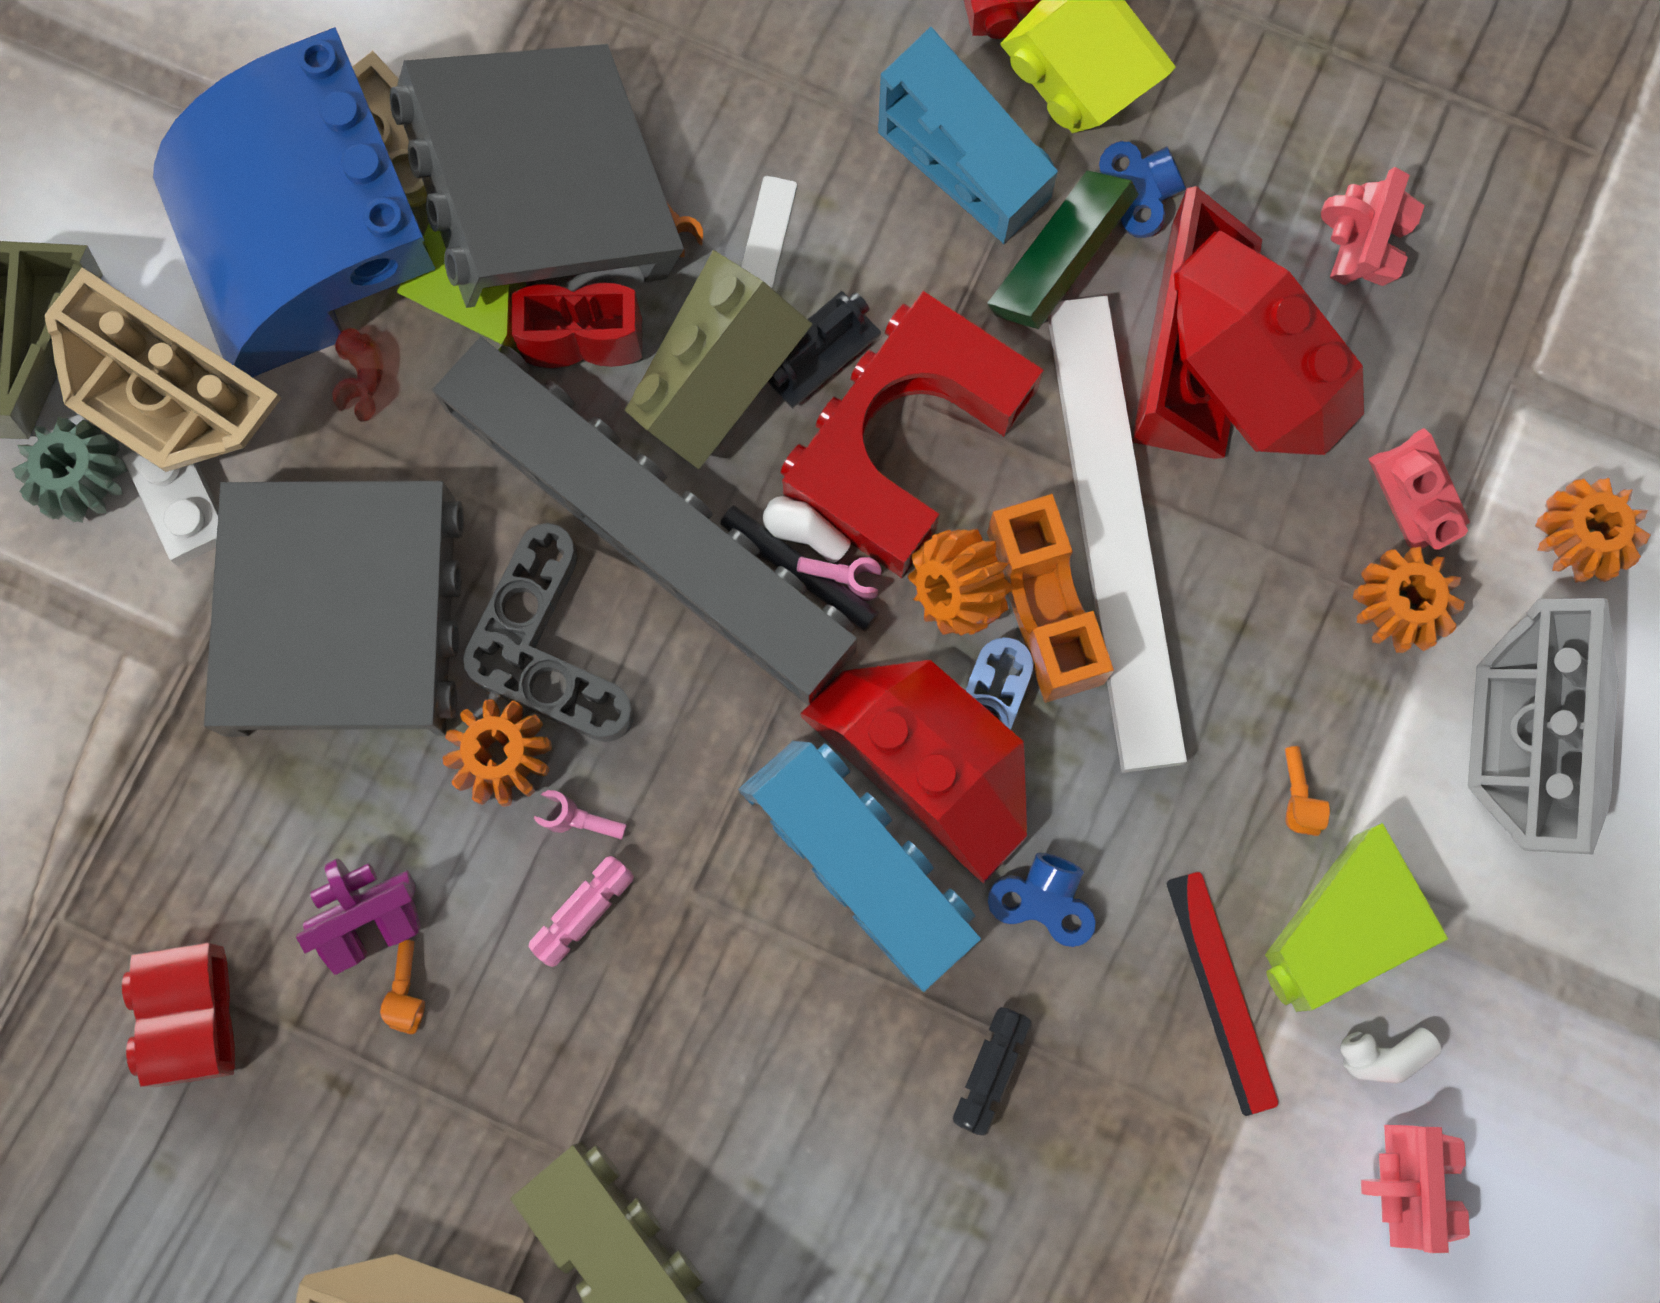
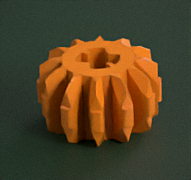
M1583 478L1573 481L1566 487V491H1557L1546 500L1545 507L1548 512H1545L1537 519L1535 527L1549 536L1539 543L1537 551L1555 552L1558 558L1554 561L1552 571L1561 572L1568 566H1572L1575 583L1586 582L1593 576L1600 582H1607L1617 577L1620 569L1628 570L1637 564L1641 557L1637 549L1647 544L1651 534L1636 526V524L1646 518L1648 510H1632L1627 504L1631 500L1633 489H1624L1614 495L1610 478L1599 479L1592 485Z
M949 529L933 535L931 540L924 542L920 550L911 554L916 569L907 577L916 586L917 595L912 601L921 602L925 608L924 621H936L942 635L949 633H958L960 636L967 633L972 635L988 628V624L994 622L1002 613L1009 610L1005 596L1014 588L1004 578L1003 570L1009 563L999 562L995 556L996 541H983L978 529H958L955 531Z
M1421 546L1417 548L1412 547L1405 553L1404 558L1396 549H1391L1380 557V564L1370 563L1364 568L1361 575L1366 584L1360 585L1354 590L1353 599L1369 606L1357 615L1356 623H1375L1378 628L1373 633L1372 643L1380 644L1391 635L1396 653H1405L1412 647L1413 643L1420 650L1426 651L1437 644V636L1447 637L1454 632L1456 623L1451 616L1461 612L1466 602L1449 594V592L1460 585L1461 577L1449 576L1444 578L1439 571L1444 567L1445 557L1437 556L1430 563L1425 564ZM1401 591L1407 592V596H1399V593ZM1410 603L1417 604V608L1414 610L1410 609Z
M488 699L484 701L482 707V719H478L468 709L460 713L462 721L469 728L465 733L455 729H450L446 732L445 738L452 744L460 747V749L447 753L442 759L446 767L460 769L452 780V785L456 789L463 791L473 786L472 800L481 805H484L490 799L494 791L498 803L506 807L512 804V787L515 785L527 797L535 793L533 785L525 779L530 772L538 776L548 775L549 766L541 760L535 759L534 756L550 751L552 743L547 737H534L543 726L542 721L537 715L534 714L522 719L523 707L515 701H511L501 714L497 703L493 699ZM496 741L504 746L503 750L508 757L500 765L491 760L492 755L488 750L489 746Z

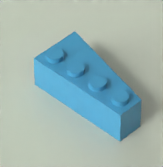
M792 741L743 784L738 791L752 806L759 804L771 818L769 822L778 836L803 860L806 858L813 866L812 872L822 885L844 907L848 906L854 913L852 917L908 981L925 992L981 940L968 924L976 917L975 914L951 888L942 894L927 877L934 869L929 860L909 840L900 846L885 828L892 822L889 814L868 792L860 798L843 780L850 773V770L827 744L824 743L817 750L812 743Z

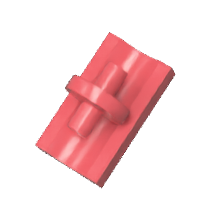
M1394 167L1388 171L1385 180L1365 183L1361 186L1351 184L1348 186L1345 195L1329 197L1324 202L1321 218L1324 223L1333 228L1331 241L1340 245L1330 275L1331 279L1346 285L1362 277L1367 281L1384 286L1402 276L1408 257L1404 251L1389 244L1388 240L1391 233L1401 238L1413 232L1420 222L1425 206L1405 192L1409 174Z
M1425 428L1414 433L1408 441L1399 447L1368 458L1404 539L1410 548L1421 546V549L1430 545L1433 549H1441L1466 535L1468 532L1466 525L1470 521L1432 434Z
M1384 1125L1386 1153H1379L1380 1179H1362L1361 1194L1381 1196L1382 1222L1389 1223L1391 1247L1418 1249L1428 1253H1449L1448 1242L1464 1239L1470 1235L1469 1212L1464 1206L1463 1201L1446 1200L1445 1174H1461L1466 1166L1465 1142L1461 1138L1442 1134V1127Z

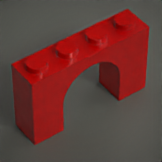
M922 291L911 307L904 303L897 309L886 327L885 334L889 337L877 353L868 350L862 356L851 374L850 380L854 382L853 386L842 400L835 396L827 403L816 421L815 426L820 429L807 447L801 443L798 444L791 451L780 471V474L785 476L782 480L784 496L790 497L794 501H801L811 505L850 539L853 546L900 578H903L913 564L911 554L920 550L924 542L930 540L935 534L940 514L887 479L873 465L867 455L863 442L865 430L871 419L881 408L898 398L926 394L950 401L1005 437L1038 391L1044 371L925 291Z

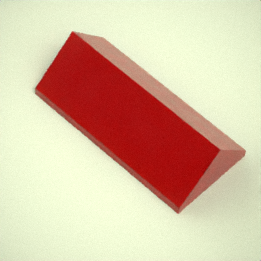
M1197 186L1186 189L1171 226L1132 443L1219 459L1225 458L1231 421L1181 361L1177 323L1178 291L1174 289L1173 273L1214 232L1222 231L1258 253H1261L1263 239Z

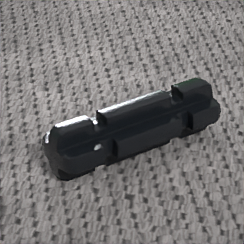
M1003 1007L996 1011L989 1027V1031L993 1032L994 1035L991 1041L984 1039L965 1088L970 1090L968 1098L961 1097L954 1112L953 1122L957 1126L976 1135L985 1136L989 1133L996 1116V1112L991 1110L994 1101L1001 1103L1020 1057V1054L1015 1052L1017 1044L1025 1045L1032 1027V1021L1025 1015Z

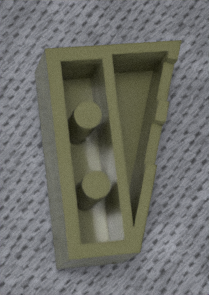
M0 241V438H30L58 375L54 361L52 338L48 333L44 315L82 267L100 279L103 276L88 245Z
M713 250L645 375L636 387L625 411L647 431L697 469H700L812 326V323L764 281Z

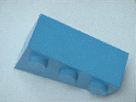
M932 26L881 73L878 133L1003 244L1051 199L1058 170L1054 167L1051 158L1043 149L1030 140Z

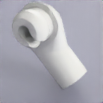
M779 496L772 499L764 511V525L774 537L808 544L830 563L840 560L850 547V539L805 502L794 501L786 496Z
M1418 1028L1393 1048L1377 1047L1374 1037L1370 1034L1364 1035L1362 1032H1355L1346 1036L1340 1045V1050L1345 1058L1343 1066L1352 1076L1361 1080L1397 1084L1406 1081L1439 1056L1442 1050L1438 1039L1425 1028Z

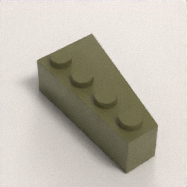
M582 1142L572 1145L510 1198L557 1267L565 1274H569L574 1268L580 1273L583 1280L576 1285V1289L583 1303H708L697 1289L704 1282L698 1270L680 1250L672 1256L655 1236L662 1229L659 1221L638 1197L629 1203L614 1184V1181L621 1176L618 1169L597 1145L590 1150Z

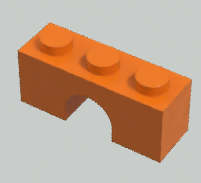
M1053 494L993 511L987 534L990 541H996L995 556L999 562L1009 563L1003 570L1004 578L1014 588L1008 593L1025 646L1031 653L1033 670L1044 702L1047 703L1104 685L1113 673L1114 668L1094 611L1086 613L1077 596L1070 569V557L1073 551Z

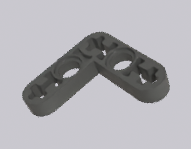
M550 523L538 524L529 529L521 538L466 647L463 657L464 668L469 677L478 686L510 702H518L523 708L594 740L602 742L615 741L628 732L634 719L633 705L625 691L614 683L536 649L575 570L578 559L577 549L566 530ZM554 540L557 541L556 546L563 557L559 562L551 559L546 562L540 576L544 583L550 584L547 590H543L533 580L520 576L523 571H526L530 576L535 577L541 561L534 550L537 546L548 548ZM520 592L531 593L538 601V609L533 618L524 623H515L508 620L505 616V606L509 598ZM498 648H503L502 656L510 665L521 670L524 668L526 658L532 660L521 674L518 691L511 690L517 683V680L511 674L500 669H494L489 677L485 676L486 668L479 662L484 653L494 655ZM547 671L559 672L566 679V689L562 697L553 703L547 704L536 700L532 690L535 679ZM580 683H584L588 686L582 691L583 696L596 704L603 705L608 697L615 698L613 706L620 713V717L616 722L606 720L601 727H596V717L590 710L576 704L573 717L566 715V713L577 700Z

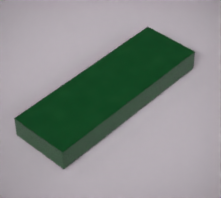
M1087 170L987 304L994 315L1039 330L1138 197L1139 193L1132 180Z

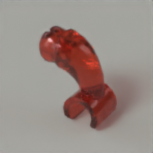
M348 328L339 334L335 343V350L340 358L349 360L357 372V379L347 378L340 381L334 387L332 396L339 411L345 410L351 399L361 397L360 401L355 405L354 414L360 422H365L371 419L376 410L373 395L382 381L384 369L383 356L378 343L367 333L361 334L354 328Z

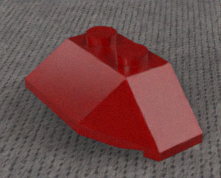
M1217 231L1173 273L1174 289L1178 291L1177 323L1181 361L1255 452L1325 455L1364 415L1363 365L1289 270L1224 232Z
M932 660L842 671L800 713L803 720L983 884L1026 840L1027 815L1024 741Z

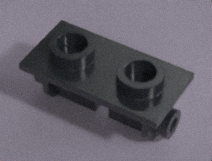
M841 290L807 320L812 323V326L769 379V385L792 409L881 335V331L865 315L870 311V308L858 293L854 292L848 297Z

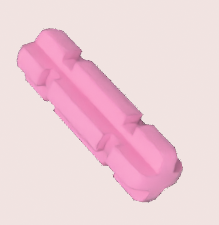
M612 856L606 857L592 872L595 878L590 883L585 880L550 918L554 923L549 928L543 926L530 940L528 947L545 965L551 967L558 965L571 950L568 945L572 940L578 942L612 905L609 899L614 894L619 897L633 882L634 876L632 872L618 859Z

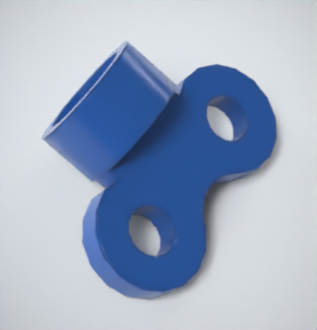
M1120 141L1107 147L1100 157V173L1132 180L1139 193L1138 197L1121 218V222L1127 232L1137 238H1147L1160 231L1166 218L1165 207L1161 201L1186 190L1185 183L1168 146L1143 159V155L1135 145L1130 142ZM1122 157L1129 159L1130 162L1127 169L1121 172L1114 170L1116 160ZM1142 208H1148L1151 210L1149 220L1143 223L1137 222L1135 220L1136 213Z
M1036 853L1026 881L1019 876L1013 875L1001 877L994 882L989 891L988 905L996 919L1007 924H1017L1028 920L1041 922L1046 926L1054 940L1063 946L1075 947L1083 945L1090 940L1095 930L1096 920L1091 907L1081 899H1074L1084 871L1079 866L1061 857L1047 853ZM1007 892H1015L1020 896L1021 903L1017 907L1011 908L1003 903L1002 897ZM1070 914L1078 916L1081 920L1080 927L1076 930L1066 929L1062 924L1065 916Z

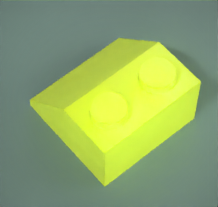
M1041 0L1000 43L1010 56V63L1015 73L1036 88L1048 103L1047 110L1051 117L1059 125L1069 129L1071 133L1102 125L1166 78L1176 68L1125 0Z

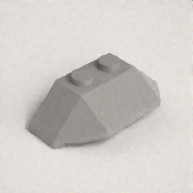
M1605 598L1538 599L1526 612L1527 616L1514 626L1476 667L1468 788L1523 850L1593 855L1611 804L1618 675L1608 601Z

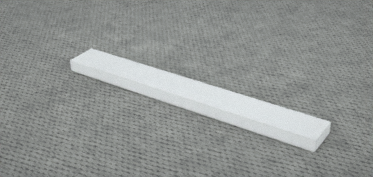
M1108 296L1060 301L1048 316V324L1096 619L1114 668L1113 673L1107 679L1121 772L1184 765L1187 759Z

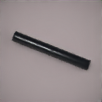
M735 505L731 506L720 521L721 526L728 531L732 528L740 531L760 550V555L775 566H782L790 571L810 592L826 604L839 610L861 630L866 632L879 615L876 609L834 579L797 572L798 560L804 556L781 539L774 537L765 527Z

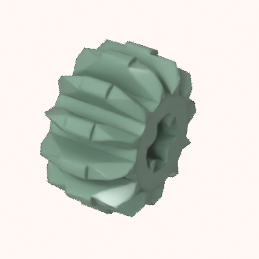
M58 416L52 433L43 426H34L38 441L33 446L29 444L17 445L20 454L28 460L12 468L15 477L24 483L19 491L24 500L33 506L38 505L40 512L53 520H59L64 515L73 522L83 523L88 507L98 514H106L105 503L102 500L106 494L123 495L121 486L112 479L128 471L125 462L116 456L120 451L119 444L110 435L101 434L100 428L84 419L76 425L70 419Z

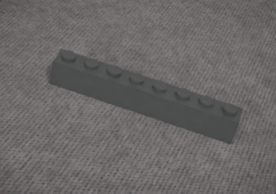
M480 336L432 389L443 409L806 705H809L856 653L857 638L851 634L855 629L852 622L829 604H826L821 610L804 596V593L807 591L806 586L790 571L779 566L774 572L756 558L760 550L740 531L732 528L727 534L709 519L713 516L712 511L694 494L685 491L680 497L663 483L667 476L648 457L639 454L633 459L617 445L621 442V439L607 424L597 417H593L588 423L573 411L572 408L576 405L575 402L557 384L548 380L542 386L527 374L530 366L512 348L502 345L497 350Z

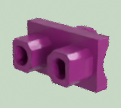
M339 858L325 864L324 869L329 883L311 891V899L318 909L336 900L340 904L303 922L304 931L298 933L296 939L305 954L316 949L322 961L334 975H337L366 958L367 951L355 931L356 928L375 920L389 947L419 933L421 924L412 900L416 885L409 871L406 870L359 893L358 889L377 880L376 873L370 863L352 872H349L348 868Z

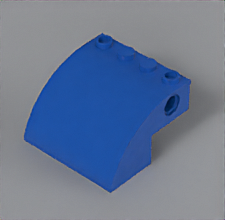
M336 27L279 48L224 76L195 98L175 119L161 141L153 170V179L222 358L251 377L345 341L346 338L334 311L335 309L435 270L423 235Z

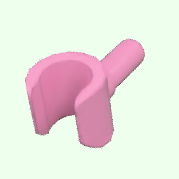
M800 557L798 560L797 572L834 579L836 582L848 584V589L863 601H869L878 596V589L860 586L854 579L861 572L881 575V566L872 558H859L850 566L844 564L836 565Z
M548 790L541 794L549 800L561 802L562 804L560 816L553 821H546L543 818L534 816L535 821L541 826L556 833H563L572 827L584 828L621 840L623 839L626 824L588 814L587 811L577 809L572 799L558 791Z

